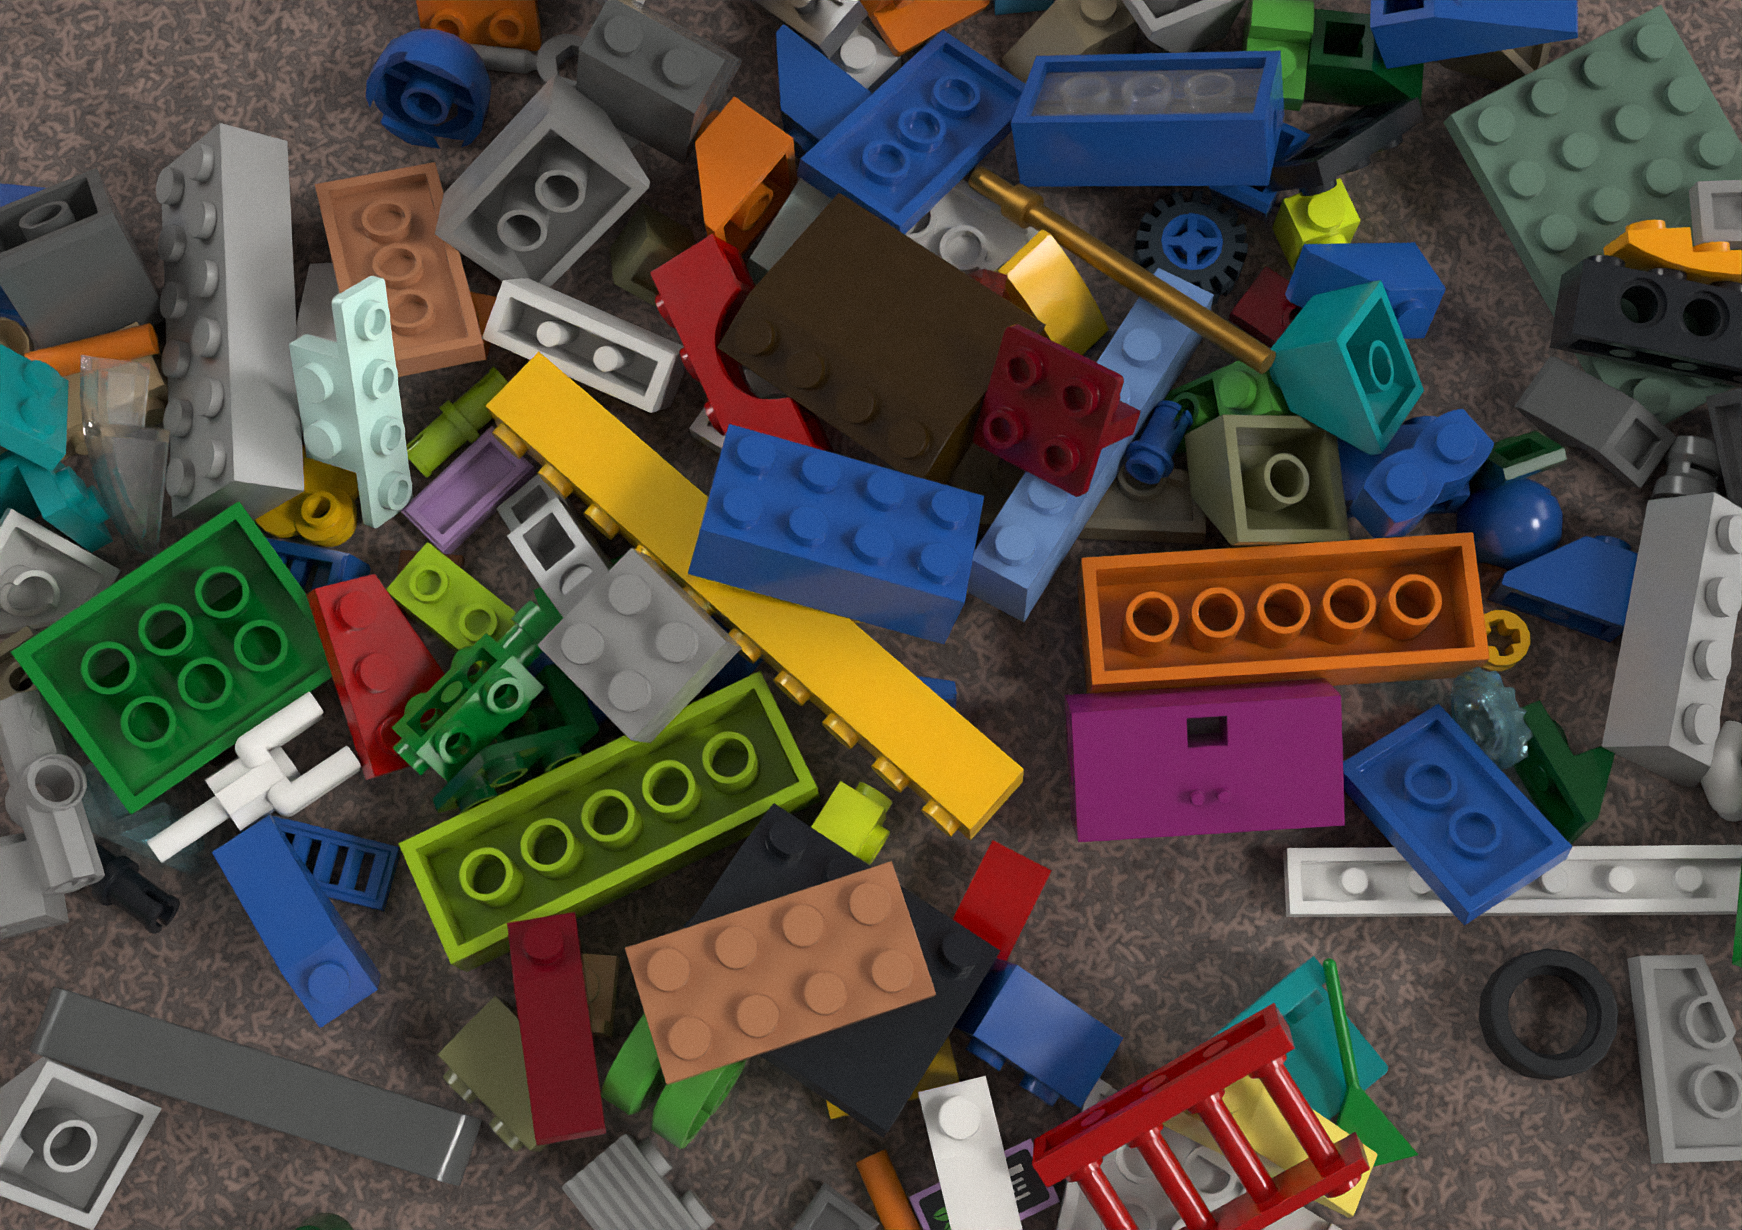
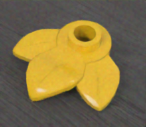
M302 445L304 492L255 519V522L266 533L276 538L301 535L307 542L323 547L341 545L353 535L357 526V507L354 501L359 496L356 473L307 458L305 445ZM328 511L326 515L319 518L324 512Z

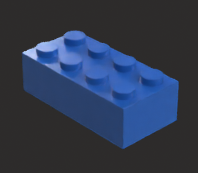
M729 424L714 473L688 574L945 644L965 604L984 496Z

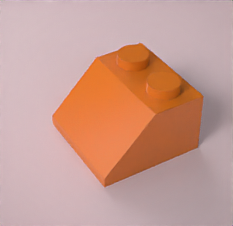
M734 96L721 112L714 110L704 119L696 135L695 147L707 236L713 234L738 248L742 257L779 213L798 182L793 138Z

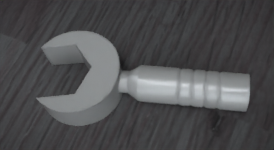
M573 34L554 36L541 46L537 55L525 49L468 44L481 56L487 70L523 74L536 70L539 73L542 84L545 85L554 74L561 77L558 67L574 54L578 55V50L584 39ZM561 77L576 89L577 81Z

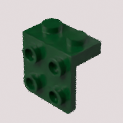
M555 663L546 665L534 677L544 689L531 701L526 713L518 720L509 723L496 737L497 744L481 750L432 798L438 813L459 808L460 812L463 813L582 756L579 749L600 729L588 706L586 694Z

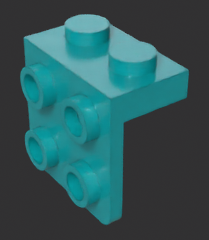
M0 344V446L52 471L66 455L69 380L61 377L47 363L38 360L31 361Z
M10 450L0 455V519L7 508H11L31 520L42 514L44 520L91 553L114 541L104 523L112 518L105 499L95 486L86 487L83 479L71 467H66L59 462L50 471Z

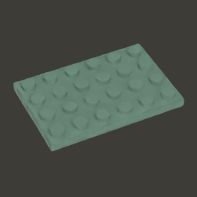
M1662 5L1456 111L1443 122L1554 317L1561 275L1589 256L1604 255L1603 248L1623 234L1627 225L1644 220L1665 221L1666 228L1690 227L1693 247L1694 240L1689 198L1691 187L1697 181L1742 180V144ZM1621 298L1623 314L1630 321L1638 323L1636 307L1630 301ZM1684 311L1683 321L1686 328L1691 333L1699 336L1697 320L1693 315ZM1575 353L1587 374L1636 399L1663 425L1706 403V396L1723 393L1735 387Z

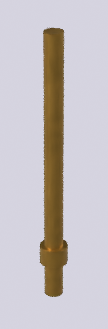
M983 166L977 167L971 174L968 183L969 187L1000 206L1002 216L1023 229L1031 226L1037 231L1042 229L1047 231L1060 246L1256 372L1264 374L1273 364L1276 357L1275 351L1044 205V198L1023 184L1013 186Z

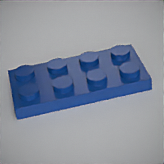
M942 30L800 158L797 176L832 200L838 193L843 194L900 232L906 234L1012 131L1011 121L1025 83Z

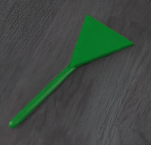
M1327 958L1323 961L1322 966L1346 1084V1092L1336 1126L1348 1134L1356 1132L1361 1142L1378 1154L1373 1167L1417 1156L1419 1154L1359 1084L1337 965L1334 959Z

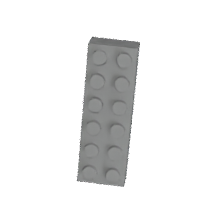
M219 123L170 165L165 167L159 174L156 184V197L158 202L162 204L163 227L158 240V255L161 260H164V288L160 296V312L166 318V345L163 350L161 365L164 375L168 377V404L164 412L163 425L166 434L170 438V464L166 472L165 485L168 494L172 498V518L198 522H208L238 501L252 520H255L304 492L301 418L289 344L297 339L288 142Z

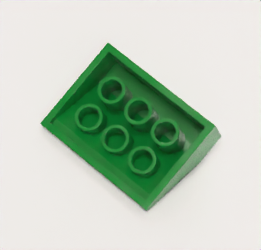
M239 501L11 651V654L131 815L233 746L240 736L332 677L306 593Z

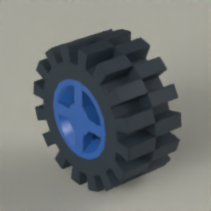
M1193 190L1190 201H1184L1182 191L1172 193L1168 205L1161 198L1153 204L1151 214L1146 212L1141 219L1139 230H1137L1132 260L1153 275L1160 268L1214 294L1213 306L1218 303L1221 294L1226 297L1233 290L1235 281L1239 279L1248 249V243H1244L1247 235L1245 225L1236 226L1239 214L1233 207L1223 213L1221 211L1223 199L1215 195L1210 204H1205L1201 202L1203 191ZM1179 251L1186 255V261L1180 256Z

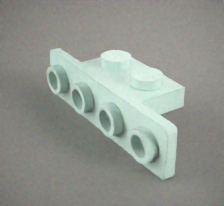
M369 276L332 299L337 342L305 334L291 342L289 348L307 458L355 472L364 525L378 528L401 512L413 499L385 280Z

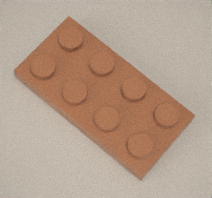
M427 163L315 184L339 293L369 276L385 280L398 377L486 360L484 343L460 253L435 235L444 195L436 163Z
M892 861L625 948L667 1086L936 995Z

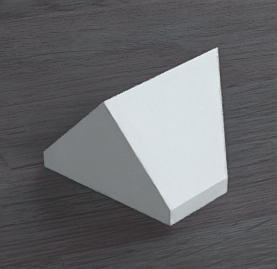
M7 508L0 519V635L18 632L27 625L33 629L52 625L111 586L121 570L15 510Z

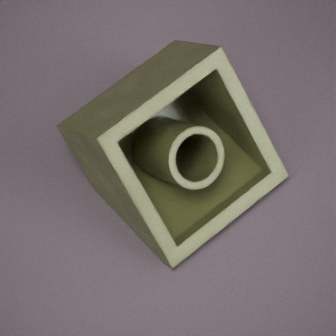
M1225 414L1184 435L1191 497L1231 545H1285L1350 540L1337 436L1301 416Z

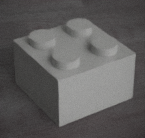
M633 548L607 572L538 644V647L630 740L651 743L742 649L650 556Z

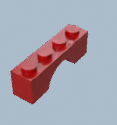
M711 234L650 272L659 291V294L655 296L657 309L666 323L677 330L684 346L679 350L682 363L692 378L701 382L709 400L704 404L706 415L719 434L725 436L728 425L732 424L835 454L816 414L790 397L780 399L760 398L749 385L742 364L717 348L747 296L755 287L738 248Z

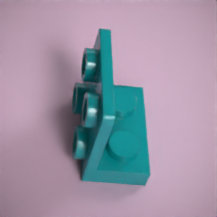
M1312 956L1209 1039L1275 1003L1289 1025L1295 1049L1286 1053L1287 1059L1283 1064L1310 1107L1330 1120L1340 1112L1346 1092V1084L1328 992L1322 986L1326 982L1323 966ZM1347 1017L1359 1084L1365 1091L1387 1073L1388 1066Z

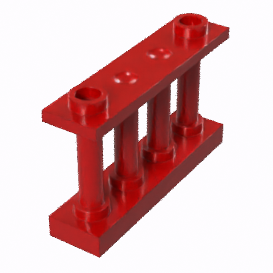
M1275 1003L1035 1138L1032 1165L1047 1188L1064 1178L1069 1183L1077 1182L1107 1230H1140L1100 1167L1103 1162V1156L1125 1144L1128 1148L1138 1149L1186 1226L1179 1230H1261L1323 1195L1326 1198H1335L1345 1194L1359 1183L1362 1177L1361 1174L1370 1170L1363 1143L1356 1132L1333 1143L1283 1064L1287 1059L1286 1053L1295 1049L1289 1025ZM1247 1075L1251 1079H1260L1309 1157L1273 1178L1222 1100L1225 1094L1224 1088ZM1185 1110L1190 1114L1198 1113L1247 1191L1211 1212L1160 1133L1164 1128L1163 1123Z

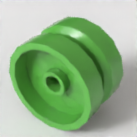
M644 1013L613 1062L603 1083L601 1096L628 1115H633L645 1110L662 1091L653 1110L652 1131L677 1148L683 1149L693 1140L710 1116L721 1106L738 1080L746 1060L667 1086Z

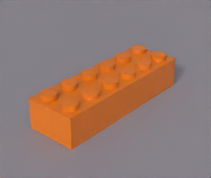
M1473 532L1081 558L1078 570L1077 589L1086 693L1326 678L1332 686L1472 677L1490 659Z

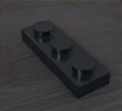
M1418 97L1366 105L1273 163L1269 181L1272 192L1299 189L1300 196L1317 195L1334 188L1337 185L1336 177L1339 175L1354 172L1368 166L1371 163L1370 155L1403 143L1402 134L1424 121Z

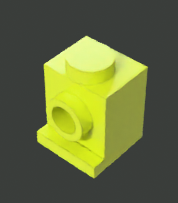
M1341 178L1336 179L1337 185L1326 192L1305 197L1300 196V193L1283 199L1272 229L1292 271L1295 269L1304 244L1351 243L1361 220Z
M840 781L811 827L870 865L890 834V831L882 827L886 820V813L893 802L883 793L866 783L859 782L856 789H853Z

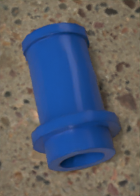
M1167 400L1159 401L1139 440L1131 442L1126 449V469L1137 480L1147 484H1156L1161 478L1168 477L1174 469L1172 457L1186 431L1193 424V417L1188 410L1182 413L1178 422L1174 421L1182 407L1180 404Z

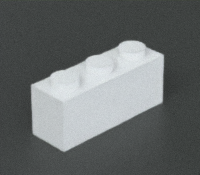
M529 278L502 281L482 339L529 360L540 352L568 377L650 413L671 406L686 369L679 354V350L684 346Z

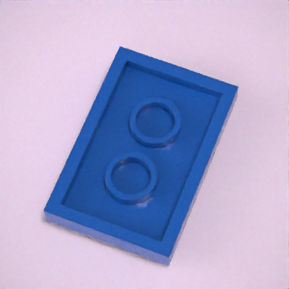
M1439 704L1343 761L1344 791L1464 926L1566 860L1572 849V845Z

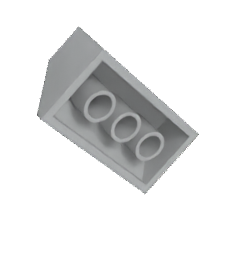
M1715 492L1648 500L1602 743L1603 748L1685 787H1696L1711 768L1715 741L1720 732V712L1726 678L1731 669V650L1736 621L1742 606V508Z

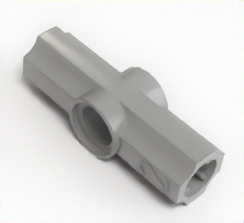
M38 690L16 693L0 700V755L10 785L5 796V806L11 820L23 828L42 893L56 896L74 892L85 886L97 883L105 876L81 800L87 788L86 775L81 766L67 755L54 710ZM35 783L47 786L53 792L56 802L43 798L38 793Z

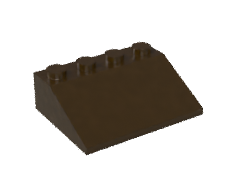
M838 193L752 289L717 348L898 471L946 485L973 443V435L1005 329L1008 326L1019 324L1040 335L1046 324L851 199Z

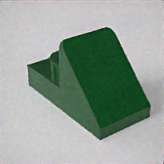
M1539 700L1518 708L1495 737L1539 811L1570 844H1573L1599 817L1615 753L1603 748L1601 745L1574 756L1568 747L1564 730L1555 720L1550 718Z

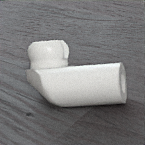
M1726 721L1723 724L1715 741L1711 768L1700 781L1711 807L1717 811L1721 818L1733 822L1742 820V765L1740 763L1742 760V724L1736 721Z

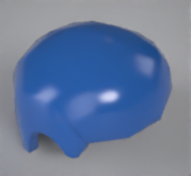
M1527 477L1495 489L1483 490L1476 488L1470 492V496L1457 511V533L1473 532L1478 564H1492L1510 571L1554 551L1562 540L1563 513L1557 498L1551 495L1549 488Z

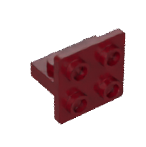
M1019 324L1008 326L1004 331L973 435V442L977 446L1063 491L1079 497L1089 490L1101 450L1133 435L1141 411L1120 401V392L1124 383V378L1121 374Z

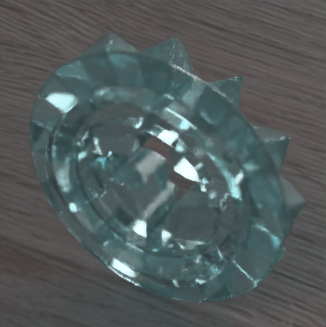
M1478 666L1459 674L1453 681L1451 687L1452 718L1500 770L1508 769L1528 757L1526 742L1532 738V733L1523 720L1527 710L1519 707L1515 700L1516 690L1513 687H1504L1502 678L1496 671L1485 672Z

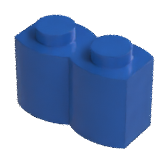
M1464 409L1447 412L1430 422L1410 449L1401 450L1386 457L1371 471L1353 500L1349 511L1374 539L1403 537L1418 525L1432 505L1445 502L1464 489L1488 458L1494 442Z

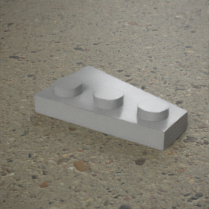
M1703 954L1653 955L1628 958L1651 1164L1742 1161V1059L1733 1041L1737 1031Z

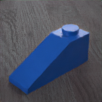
M271 814L212 852L282 975L319 1028L378 990L381 978L380 972Z

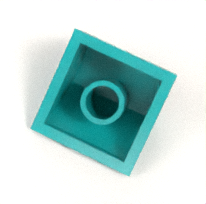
M1381 280L1313 295L1271 348V350L1276 352V357L1269 368L1270 375L1274 384L1281 388L1290 411L1369 455L1383 453L1424 392L1421 380Z

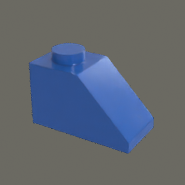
M783 24L776 31L783 130L793 138L795 156L800 159L865 101L872 92Z
M1415 242L1304 244L1285 295L1289 302L1303 308L1313 295L1381 280L1404 339L1425 338L1446 288Z
M1599 535L1592 538L1585 536L1505 572L1491 587L1487 600L1611 642L1624 631L1638 553L1631 551L1632 547L1627 542L1615 537Z

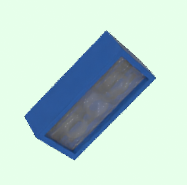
M1281 50L1036 56L1011 121L1020 184L1027 187L1268 186L1284 120Z

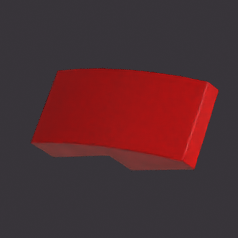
M992 840L953 920L999 949L1000 952L996 958L1007 961L1052 870Z

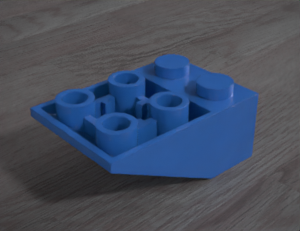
M1371 0L1370 29L1386 68L1389 69L1578 38V0Z

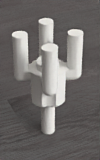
M307 692L240 736L235 743V751L238 757L204 779L215 796L147 841L161 863L230 817L239 830L243 832L274 811L283 817L294 816L361 771L359 769L362 767L347 745L302 776L282 749V745L324 718L322 716L324 713L322 708L310 692Z

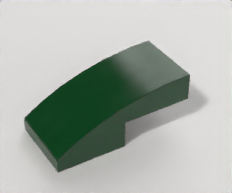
M1536 430L1517 437L1511 436L1494 442L1491 453L1469 481V485L1483 490L1495 489L1555 468L1567 460L1565 448Z

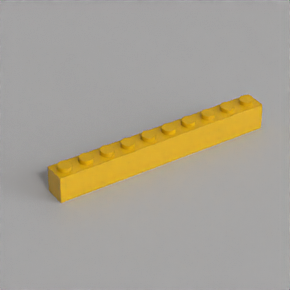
M538 352L486 405L487 410L497 425L492 431V435L505 449L518 459L526 452L543 466L537 472L539 477L563 499L574 493L588 506V509L583 513L584 516L607 538L612 540L619 533L635 547V550L650 556L710 617L713 615L730 630L728 634L742 647L738 652L742 657L752 664L761 657L778 672L773 681L791 700L802 707L809 699L827 715L822 725L848 749H852L858 742L877 759L871 767L889 786L899 793L908 786L927 803L921 809L922 813L943 833L951 837L958 830L971 841L1023 782L1024 769L849 618L688 574L708 497L543 354Z

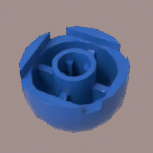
M415 29L391 40L376 60L367 79L366 99L370 107L374 100L377 108L383 113L380 123L390 133L411 145L440 149L434 138L436 136L464 140L461 146L464 147L471 144L482 131L488 115L492 84L483 59L470 44L454 34L441 30ZM452 103L458 105V115L440 126L436 127L433 125L439 124L447 118Z

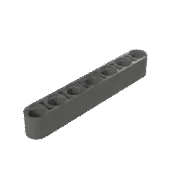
M54 986L52 988L29 1051L427 1178L456 1186L461 1185L482 1119L464 1113H456L457 1111L403 1094H396L384 1088L339 1074L335 1075L332 1072L278 1055L274 1056L271 1053L217 1036L213 1037L210 1036L211 1034L156 1017L152 1018L150 1015L102 1000L91 999L86 995Z

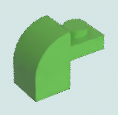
M1249 0L1244 18L1241 51L1281 50L1284 110L1300 111L1304 101L1309 43L1314 28V1Z

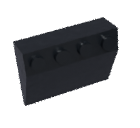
M773 803L740 847L687 928L872 867ZM901 885L900 887L936 995L760 1055L883 1138L890 1130L1000 952L999 949Z

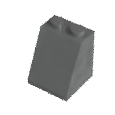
M607 0L578 50L576 90L602 108L617 129L685 165L695 147L696 135L702 122L717 108L739 69L742 59L636 0Z
M97 168L0 207V286L41 349L114 332L135 322H138L139 325L150 323L155 330L159 322L166 320L160 312L161 293Z

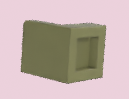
M642 202L610 248L614 284L657 307L655 296L659 294V291L650 272L695 245L693 232Z

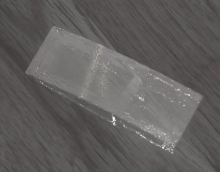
M81 355L80 404L83 431L96 484L108 514L126 547L144 555L156 556L159 551L170 430L145 425L150 364L132 360Z

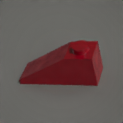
M571 912L507 923L513 983L536 1145L606 1134L583 951L576 914Z

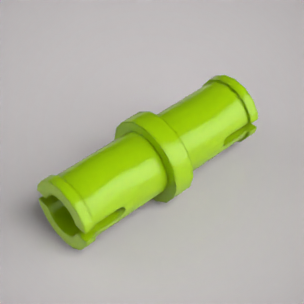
M494 366L489 369L490 372L453 404L447 400L439 408L443 413L406 444L408 459L426 478L467 440L473 444L481 436L478 431L492 419L486 405L508 383Z

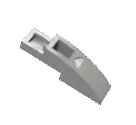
M538 474L496 508L511 532L507 537L563 618L614 566L568 497L566 499L560 497Z

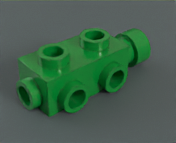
M531 600L511 618L515 624L497 642L485 633L473 646H466L459 650L452 660L451 669L427 693L417 694L407 703L404 716L392 727L401 737L392 748L420 775L431 766L449 783L509 723L521 718L530 707L531 701L544 689L527 671V668L543 653L538 644L557 624ZM477 661H482L480 670L472 676H467L470 666ZM435 708V714L428 722L420 723L422 715L427 710Z

